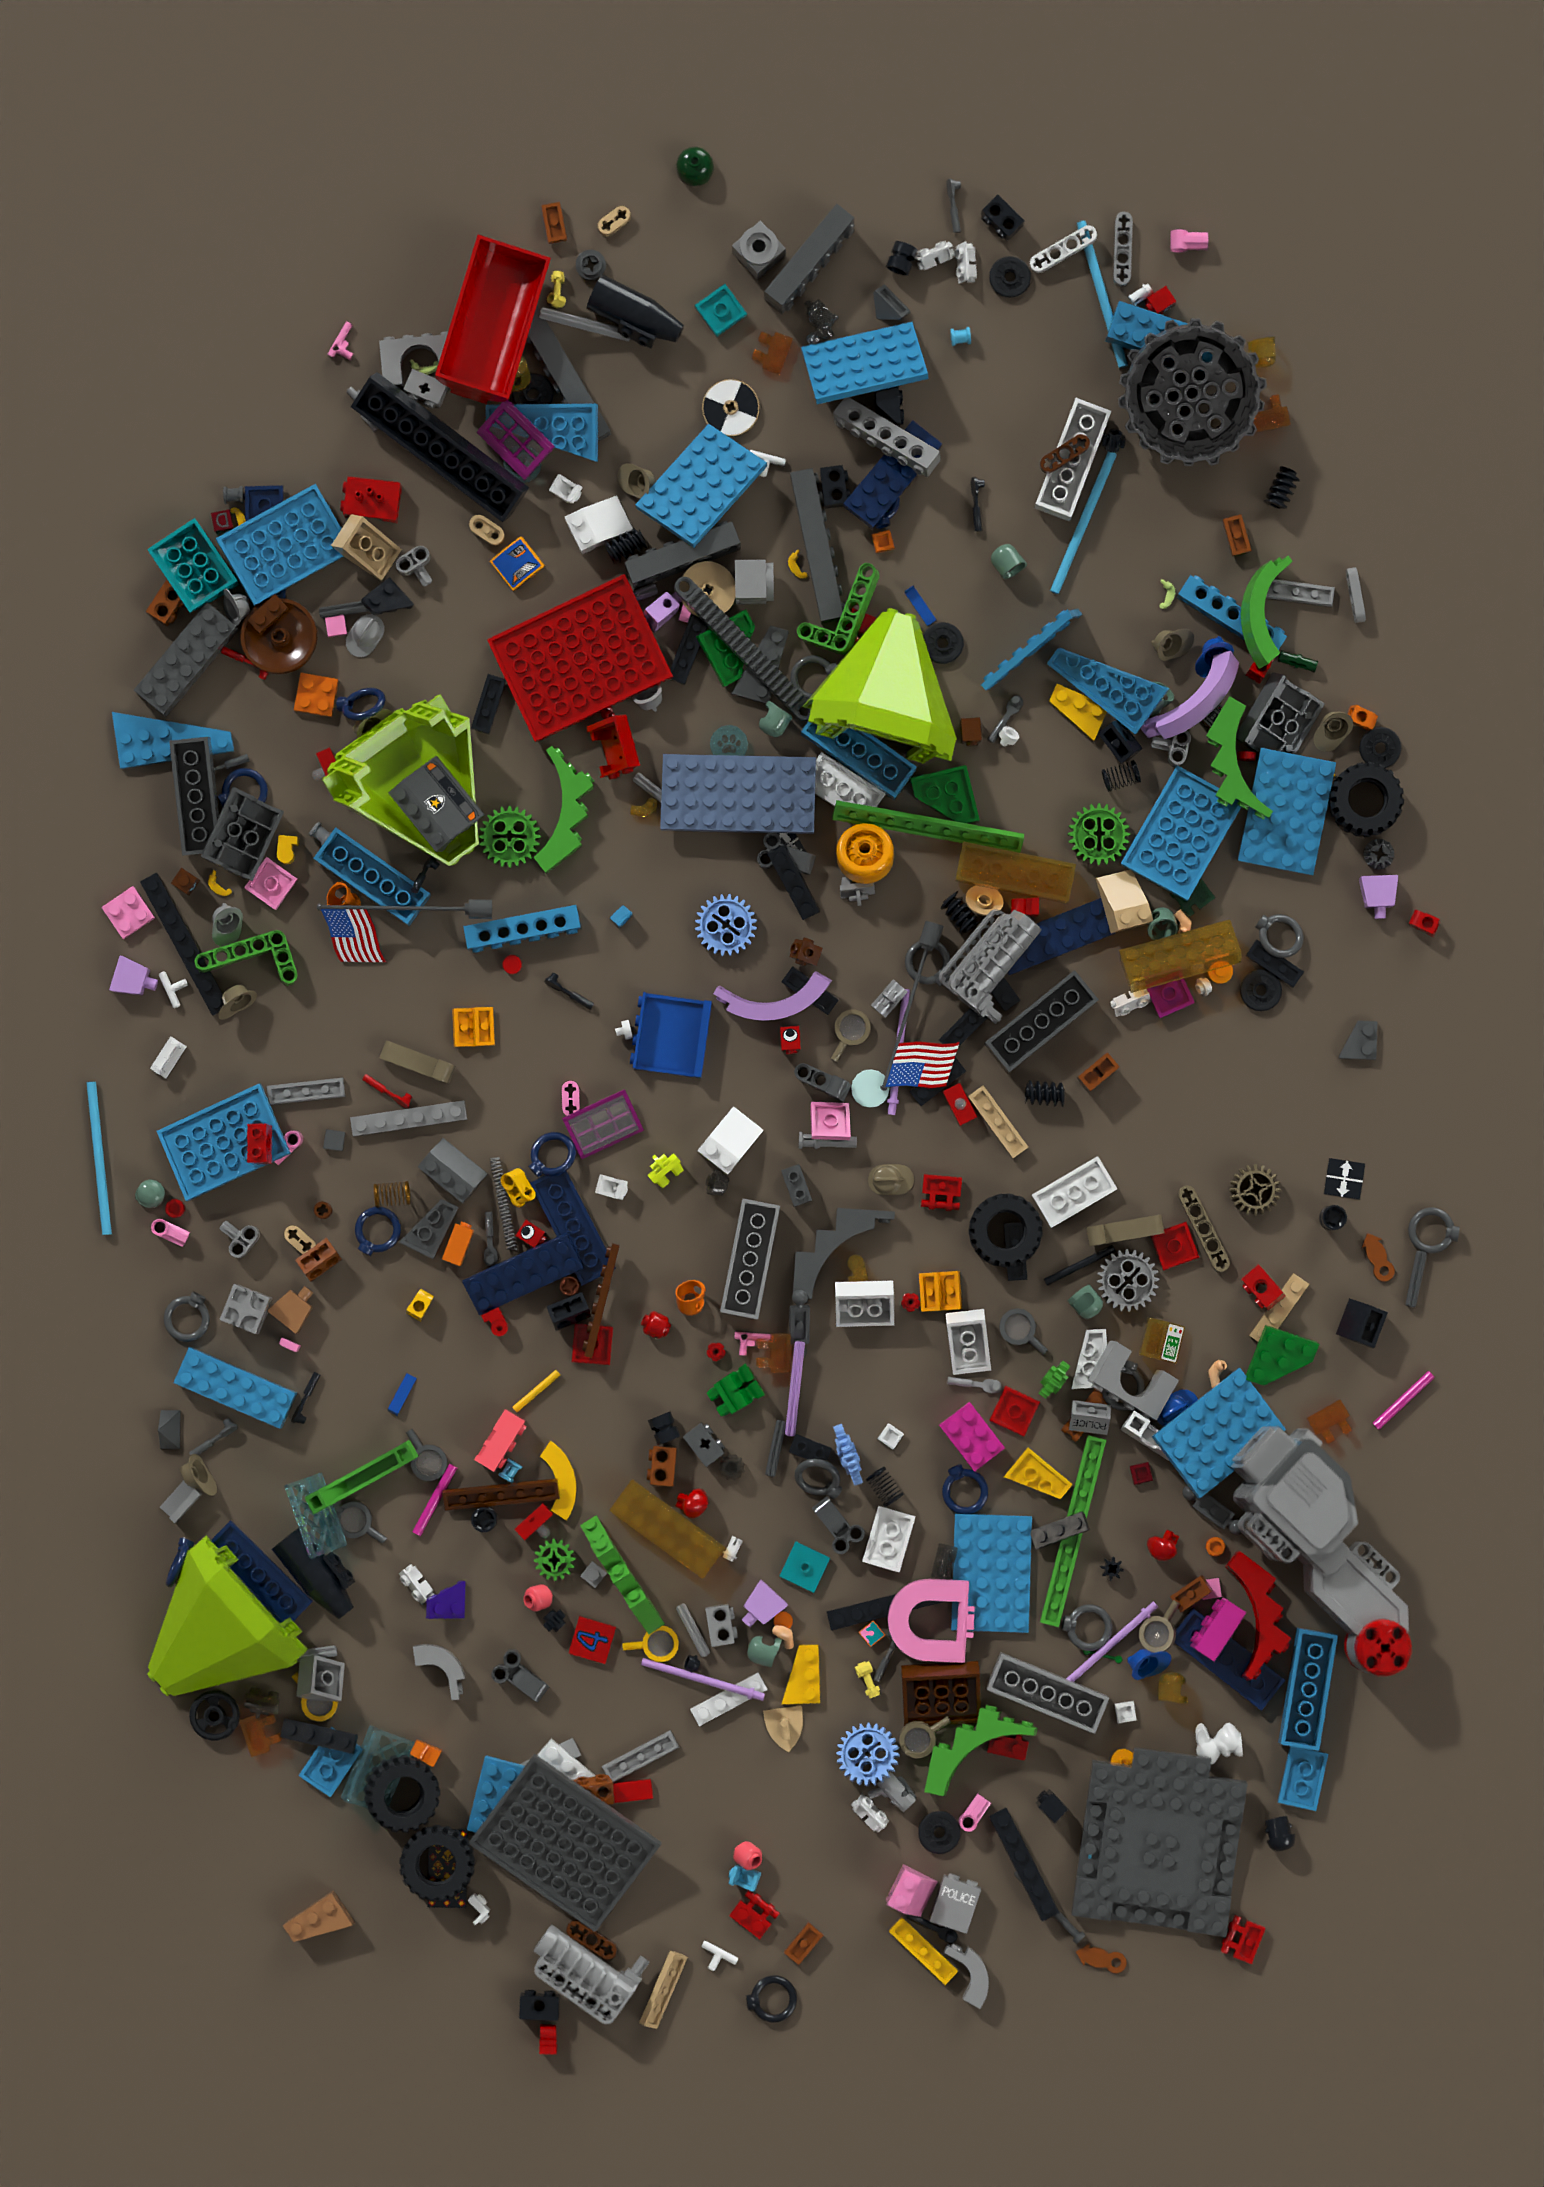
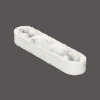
M1084 226L1034 255L1030 260L1031 269L1036 273H1042L1091 245L1097 239L1096 229L1092 226ZM1085 231L1093 232L1092 238L1086 237L1082 239L1084 244L1081 245L1077 236L1080 235V238L1085 236ZM1069 240L1077 242L1075 249L1067 248L1066 244ZM1058 249L1061 252L1058 259L1050 257L1052 250ZM1045 254L1051 262L1047 264V261H1044L1041 268L1038 266L1034 267L1036 264L1035 260L1043 261L1045 259L1043 255Z

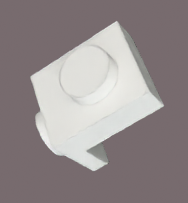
M558 474L549 491L567 503H574L581 496L582 486L576 485Z
M600 1174L595 1193L623 1200L628 1190V1182Z
M474 1893L469 1897L468 1901L480 1915L473 1923L475 1925L478 1922L483 1924L490 1917L488 1913L491 1909L486 1905L487 1901L481 1894L477 1896Z

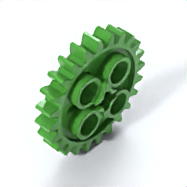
M1098 803L1097 808L1090 804V810L1083 807V814L1077 812L1078 819L1072 818L1075 825H1069L1068 827L1073 830V832L1068 833V836L1073 837L1068 843L1075 844L1071 850H1078L1079 852L1076 857L1083 855V862L1087 858L1090 859V865L1094 860H1096L1098 866L1101 860L1107 865L1109 858L1114 862V855L1121 857L1119 850L1125 851L1126 848L1123 844L1129 843L1125 839V837L1130 836V833L1125 832L1129 825H1123L1126 818L1120 819L1121 812L1115 814V807L1108 810V804L1105 805L1104 809L1101 808L1100 803ZM1097 818L1101 819L1100 833L1104 834L1100 838V851H1097L1098 837L1094 835L1098 830ZM1091 820L1094 823V828L1091 830L1086 829L1084 822ZM1110 820L1113 823V829H1105L1103 826L1104 821ZM1091 839L1094 842V847L1091 849L1086 848L1084 841ZM1110 839L1113 842V848H1105L1103 841Z
M508 806L507 811L501 807L500 813L493 810L495 816L492 817L488 814L489 822L483 821L486 827L479 829L484 833V835L479 836V839L484 840L480 843V846H486L482 852L484 854L490 853L487 859L490 860L494 857L495 865L501 861V867L508 863L509 868L512 867V863L519 867V861L526 864V857L532 860L533 858L530 853H537L534 846H540V843L536 842V839L541 838L540 835L536 834V832L540 831V828L533 827L537 824V821H530L532 815L530 814L526 817L525 809L519 813V807H516L514 811H512L511 806ZM498 823L505 824L503 832L495 830V826ZM517 823L524 824L525 827L522 832L514 830V826ZM510 832L513 836H527L526 839L512 838L510 842H508L507 838L493 839L494 835L508 836ZM498 842L505 843L506 846L503 851L495 849V845ZM517 842H523L525 844V847L522 851H516L514 849V845Z

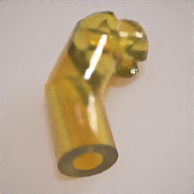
M649 798L642 807L632 805L630 815L648 817L656 810L657 801L654 798Z

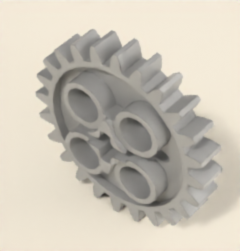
M1126 1249L1124 1255L1119 1250L1117 1257L1114 1254H1110L1112 1260L1104 1259L1107 1265H1100L1104 1271L1097 1273L1102 1277V1279L1096 1281L1097 1283H1102V1286L1098 1288V1290H1104L1101 1297L1107 1296L1106 1303L1108 1304L1112 1301V1308L1120 1305V1311L1124 1309V1306L1127 1307L1128 1312L1131 1311V1306L1135 1310H1138V1304L1145 1307L1144 1301L1151 1302L1149 1296H1156V1293L1152 1291L1153 1288H1159V1286L1154 1284L1155 1281L1159 1280V1278L1154 1277L1158 1270L1152 1271L1151 1269L1155 1264H1148L1149 1257L1142 1259L1143 1253L1136 1256V1250L1129 1254L1128 1249ZM1125 1261H1129L1133 1266L1130 1272H1125L1122 1268ZM1139 1267L1140 1271L1131 1279L1132 1284H1126L1119 1293H1116V1290L1125 1282L1124 1276L1129 1277ZM1140 1274L1144 1275L1147 1279L1144 1285H1139L1136 1281ZM1112 1275H1116L1119 1278L1117 1286H1112L1109 1282ZM1127 1288L1131 1289L1134 1293L1133 1297L1129 1300L1123 1295L1124 1290Z

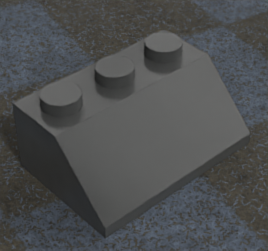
M444 1138L427 1154L418 1166L419 1169L463 1204L488 1175Z

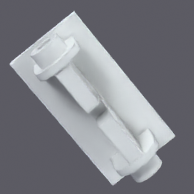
M942 241L937 243L933 249L925 248L918 251L915 259L920 260L917 263L919 269L926 270L936 266L934 259L936 257L939 263L953 259L952 257L955 256L953 248L949 249L953 245L950 242Z
M963 242L956 246L955 256L958 266L956 275L959 284L966 280L968 283H973L977 278L976 265H971L969 262L976 261L975 247H973L972 243L967 244V242Z
M1145 986L1129 991L1128 993L1131 997L1127 999L1125 993L1113 998L1110 1004L1115 1011L1116 1017L1127 1015L1131 1010L1145 1007L1151 1002L1150 993L1147 992Z
M170 1036L150 1069L167 1078L187 1046Z
M410 1564L399 1573L401 1582L410 1588L412 1596L417 1602L420 1601L423 1604L427 1601V1598L435 1595L426 1580L422 1583L418 1582L423 1576L416 1566L413 1567Z
M863 1793L851 1804L852 1810L861 1819L865 1815L868 1816L864 1822L873 1831L879 1833L888 1824L889 1820L886 1814L879 1810L873 1804V1801Z

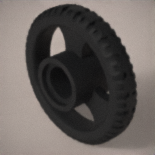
M211 1690L202 1693L194 1700L190 1708L189 1719L193 1730L200 1737L210 1741H218L227 1738L235 1731L239 1723L240 1711L236 1701L228 1693ZM220 1698L227 1701L231 1706L233 1716H225V1710L218 1705ZM206 1699L210 1707L204 1712L203 1719H197V1709ZM212 1710L219 1713V1719L216 1721L210 1718ZM221 1723L226 1727L224 1732L218 1734H211L205 1731L207 1725L216 1726Z

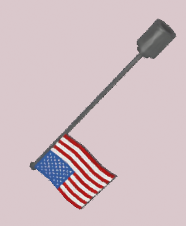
M469 899V903H465V907L321 905V903L317 905V909L322 911L329 926L333 947L341 962H387L380 949L375 925L368 910L465 911V915H469V919H492V900Z
M925 921L919 943L922 944L921 948L925 950L884 1082L880 1086L883 1091L887 1090V1087L894 1086L924 1088L946 1086L960 1043H900L928 950L937 949L944 926L933 922Z

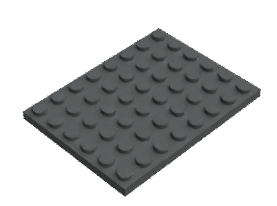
M535 1753L469 1841L471 1846L594 1932L609 1915L662 1843Z

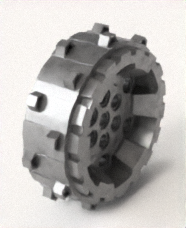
M1192 318L1187 325L1179 326L1174 320L1167 321L1165 323V331L1156 335L1149 333L1144 337L1145 345L1140 350L1131 349L1127 355L1132 364L1129 371L1120 376L1119 383L1126 389L1125 394L1118 398L1119 407L1127 409L1130 419L1125 427L1128 433H1138L1140 435L1139 445L1144 450L1149 448L1156 450L1160 453V461L1167 465L1174 459L1182 460L1185 466H1193L1194 462L1206 460L1211 466L1219 464L1221 454L1226 451L1235 452L1240 448L1239 441L1244 436H1254L1257 431L1253 421L1257 413L1264 409L1265 402L1259 398L1260 391L1267 387L1266 378L1258 376L1255 370V365L1259 358L1256 352H1245L1246 340L1241 335L1232 337L1224 332V323L1215 321L1211 326L1202 325L1200 319ZM1204 352L1212 353L1210 361L1205 362L1202 360L1201 357ZM1170 357L1174 359L1172 367L1167 368L1163 365L1165 358ZM1197 370H1203L1205 376L1203 379L1197 380L1194 377V373ZM1184 373L1186 375L1184 382H1177L1175 380L1176 374ZM1228 382H1233L1236 388L1234 391L1228 392L1225 390V385ZM1209 385H1214L1217 388L1216 393L1213 395L1206 393V388ZM1190 388H1195L1198 391L1197 395L1193 398L1187 396V391ZM1170 391L1178 392L1176 400L1171 401L1168 399ZM1151 394L1159 395L1157 403L1149 402L1148 399ZM1202 403L1209 405V410L1205 413L1200 412L1198 409ZM1182 406L1190 408L1188 415L1183 416L1179 413ZM1214 418L1221 420V424L1217 428L1210 426V422ZM1175 424L1183 426V430L1178 434L1172 431V427Z

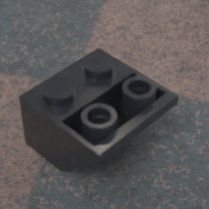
M899 386L875 391L876 413L898 427L903 425L904 409H900L903 402V390H899Z
M1349 1298L1336 1335L1369 1348H1375L1388 1312Z

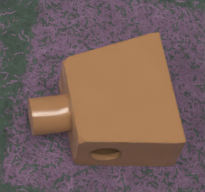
M306 1286L298 1294L290 1290L270 1307L268 1312L295 1334H298L313 1308L307 1302L313 1292Z

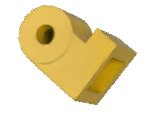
M278 835L277 858L281 863L288 865L294 861L295 853L293 852V846H299L298 837Z
M420 1289L406 1309V1314L421 1322L434 1296Z

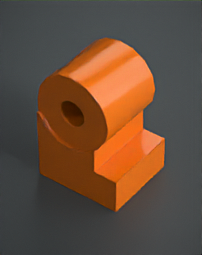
M1358 705L1350 706L1348 715L1353 719L1354 725L1365 730H1373L1378 715Z
M416 1739L410 1755L434 1767L442 1749Z

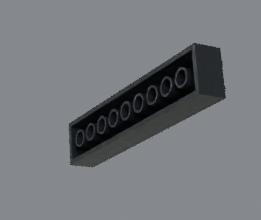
M378 372L368 378L350 406L501 522H504L512 515L530 488Z

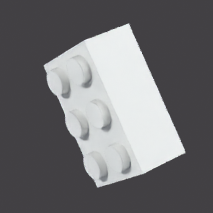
M893 1281L835 1282L836 1327L894 1325Z

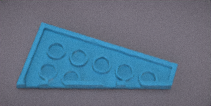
M1058 648L1047 662L1050 667L1134 734L1139 732L1169 690L1167 687L1062 648Z
M112 712L121 769L170 762L169 741L211 737L212 755L234 752L232 733L229 731Z

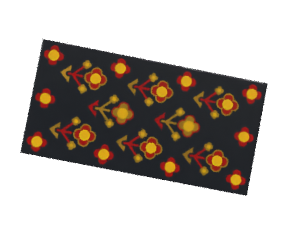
M452 1829L458 1830L464 1838L468 1839L467 1829ZM434 1845L428 1847V1879L435 1882L448 1879L455 1870L454 1855L444 1846ZM467 1886L456 1897L447 1899V1901L429 1902L428 1900L427 1907L466 1908Z

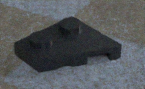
M390 577L361 599V603L373 616L384 612H395L397 609L402 608L411 609L414 605Z

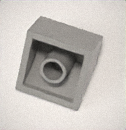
M316 1655L300 1658L297 1697L315 1701H341L345 1663Z

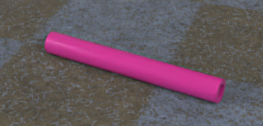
M1427 1371L1372 1424L1380 1430L1435 1378L1433 1374Z
M451 1464L448 1465L415 1525L413 1533L419 1536L422 1535L443 1496V1490L447 1489L457 1467Z

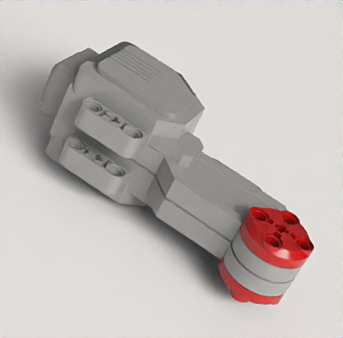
M1279 1426L1261 1427L1232 1459L1234 1463L1231 1465V1468L1244 1479L1233 1493L1234 1502L1245 1512L1238 1521V1529L1270 1560L1289 1563L1297 1558L1303 1564L1304 1592L1347 1632L1344 1650L1351 1666L1361 1672L1385 1677L1397 1674L1407 1667L1412 1652L1411 1639L1408 1635V1606L1392 1591L1400 1581V1575L1389 1562L1367 1542L1357 1541L1349 1548L1342 1542L1358 1524L1350 1475L1320 1447L1322 1442L1308 1428H1297L1288 1436ZM1247 1520H1249L1248 1523H1247V1529H1248V1530H1246V1528H1245V1522H1246ZM1361 1545L1365 1548L1363 1555L1358 1553V1548ZM1368 1558H1370V1559H1372V1560H1377V1562H1376L1377 1567H1373V1566H1374V1563H1373L1371 1560H1369ZM1388 1572L1392 1574L1390 1582H1387L1385 1578Z

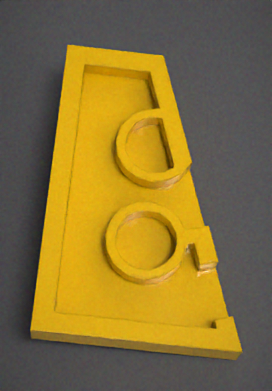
M1056 684L1049 703L1071 720L1076 727L1082 730L1094 742L1107 712L1089 697Z
M1028 1447L1003 1476L1059 1499L1073 1485Z
M818 1644L799 1645L781 1704L820 1703Z

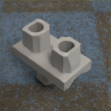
M842 877L840 885L841 899L849 898V902L857 901V905L862 906L861 900H866L868 895L875 894L874 883L853 884L847 877Z
M893 979L871 1006L886 1018L908 991Z

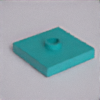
M723 284L694 305L716 337L747 316V312L726 284Z
M795 1541L779 1577L814 1593L830 1557Z

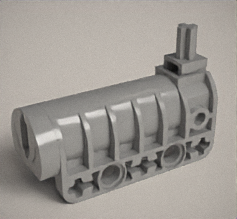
M998 909L990 911L940 972L939 981L982 1017L986 1016L994 1024L1000 1022L1002 1015L992 1007L994 1003L991 1001L992 996L990 993L1042 931L1041 928L1028 916L1019 911L1013 910L1010 915ZM1000 914L996 920L993 918L994 915ZM988 928L986 933L981 937L980 933L982 929ZM977 942V944H976V945L973 947V949L970 951L969 945H970V944L974 945V944ZM959 958H964V960L957 967L956 961ZM946 974L950 975L949 981L945 982L946 978L944 976Z
M552 1924L534 1948V1952L540 1956L535 1965V1974L603 2024H610L615 2020L641 1982V1974L650 1963L645 1957L640 1955L632 1968L628 1967L625 1972L622 1970L618 1972ZM544 1964H546L547 1968H544V1970L541 1969V1966H544ZM561 1975L565 1980L562 1982L557 1981L555 1976ZM576 1987L579 1988V1991H578V1990H577L576 1992H573V1991H572V1990L575 1989ZM593 1998L596 2000V2003L590 2004L587 2002V1999ZM604 2011H611V2013H608L607 2015L604 2014Z

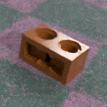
M168 580L164 582L146 610L148 615L167 627L176 620L178 616L176 613L179 608L185 606L179 596L176 600H169V595L176 591ZM167 608V615L159 616L160 609Z
M1107 1052L1079 1075L1077 1079L1090 1092L1120 1066Z
M325 1238L295 1261L311 1282L342 1259L329 1240Z
M653 1446V1449H649L648 1461H652V1467L647 1470V1480H650V1485L674 1486L677 1447ZM659 1451H665L668 1454L666 1461L661 1462L657 1459ZM658 1470H663L666 1473V1479L663 1481L657 1480L655 1473Z
M598 1774L595 1777H578L573 1780L607 1805L614 1804L613 1782L609 1775Z

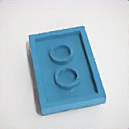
M356 1743L355 1752L351 1754L318 1746L299 1774V1777L331 1797L364 1748Z
M1289 1746L1277 1802L1316 1811L1328 1753Z

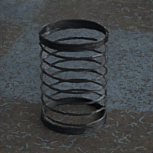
M1135 760L1130 761L1135 775V782L1132 779L1129 765L1126 762L1131 777L1130 785H1132V781L1134 784H1136V781L1140 783V773ZM1122 764V765H1123L1124 772H1125V775H1126V778H1127V773H1126L1125 766H1124V764ZM1118 765V766H1119L1120 773H1121V776H1122V779H1123V774H1122V771H1121V767H1120V765ZM1114 766V767H1115L1116 774H1117V777H1118V780H1119V776H1118V772H1117L1116 766ZM1110 767V768H1111V772H1112V776H1113L1114 781H1115V777H1114V773H1113L1112 767ZM1108 768L1106 770L1102 769L1106 789L1108 792H1111L1113 784ZM1115 781V788L1113 787L1114 790H1116V786L1118 787L1116 781Z
M885 1466L866 1478V1482L869 1480L873 1481L875 1476L877 1477L886 1470ZM888 1473L884 1474L883 1476H881V1477L878 1478V1479H879V1480L882 1479V1478H883L884 1476H886ZM889 1476L888 1478L884 1479V1480L881 1481L880 1483L882 1484V1483L885 1482L887 1479H889L891 1476ZM892 1479V1480L889 1481L888 1483L884 1484L883 1486L885 1487V1486L888 1485L890 1482H892L894 1479ZM896 1482L886 1489L888 1490L889 1488H891L893 1485L896 1484ZM899 1486L895 1487L894 1489H892L891 1491H889V1492L886 1493V1494L889 1495L892 1491H894V1490H895L896 1488H898ZM899 1491L895 1492L894 1494L889 1496L892 1499L889 1501L886 1500L883 1503V1506H889L897 1499H899L901 1496H903L904 1493L901 1492L895 1497H893Z

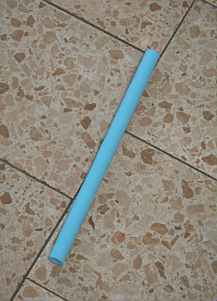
M1086 221L1077 223L1078 230L1087 226ZM1085 231V236L1081 238V241L1086 237L1091 239L1088 231ZM1093 244L1084 248L1107 330H1109L1113 313ZM1112 344L1118 368L1128 366L1123 347Z
M1108 452L1050 589L1055 594H1059L1115 461L1116 453Z
M87 1082L102 1235L112 1234L97 1086L96 1082Z

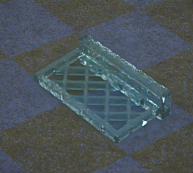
M322 1472L284 1485L310 1559L347 1545L334 1505L313 1514L308 1503L302 1501L303 1495L308 1496L326 1486ZM292 1487L298 1490L297 1496L294 1494ZM300 1506L305 1509L304 1515L300 1511ZM309 1513L314 1516L313 1522L308 1519ZM306 1525L311 1527L310 1533L307 1531ZM316 1531L320 1534L319 1540L315 1537ZM313 1542L318 1545L316 1553L313 1548Z
M370 1725L341 1798L347 1803L368 1808L365 1800L359 1801L356 1798L358 1793L363 1791L364 1786L367 1785L364 1779L366 1774L372 1772L374 1768L372 1763L373 1756L380 1753L382 1759H385L383 1751L393 1747L397 1757H401V1755L409 1757L415 1742ZM382 1735L388 1737L391 1744L383 1748L379 1744ZM402 1742L408 1744L406 1751L398 1754L395 1746ZM401 1777L394 1779L392 1786L385 1790L384 1799L388 1806L391 1803Z

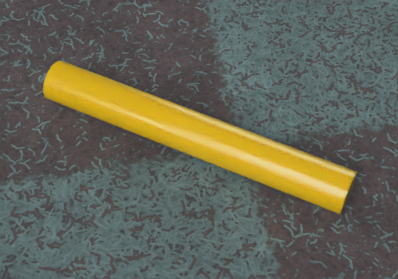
M557 1370L553 1371L512 1408L519 1412L561 1374Z

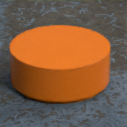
M1211 1537L1207 1540L1205 1548L1208 1554L1220 1556L1225 1551V1543L1221 1538Z
M781 1611L774 1616L775 1626L782 1625L790 1628L793 1624L792 1616L786 1611Z

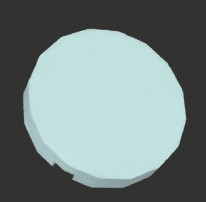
M872 1069L864 1070L857 1074L851 1086L852 1096L855 1101L861 1106L869 1108L882 1104L889 1093V1087L885 1091L880 1088L883 1085L885 1076L879 1071Z

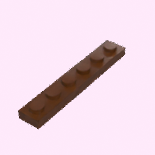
M612 1243V1247H607L605 1257L609 1259L607 1266L603 1265L600 1276L604 1277L602 1284H598L596 1295H599L598 1303H593L591 1312L595 1316L593 1322L589 1321L587 1333H590L589 1340H584L582 1348L586 1357L592 1358L619 1251V1244Z
M557 1478L448 1489L442 1492L445 1511L560 1499Z

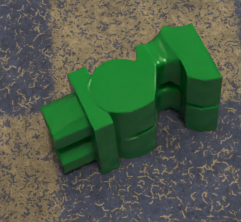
M747 1363L715 1383L714 1387L707 1392L711 1401L720 1396L724 1401L722 1405L716 1408L721 1417L729 1413L733 1414L752 1403L754 1399L766 1395L757 1379L747 1387L739 1388L744 1383H748L755 1378Z

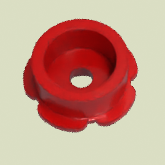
M915 1293L905 1294L901 1301L902 1307L908 1312L915 1311L920 1306L919 1297Z
M711 1343L708 1346L707 1356L709 1358H712L713 1361H719L721 1358H724L726 1351L721 1343Z

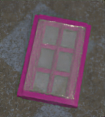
M509 400L502 402L476 432L524 480L534 472L555 447Z
M625 1089L562 1118L581 1160L644 1131Z

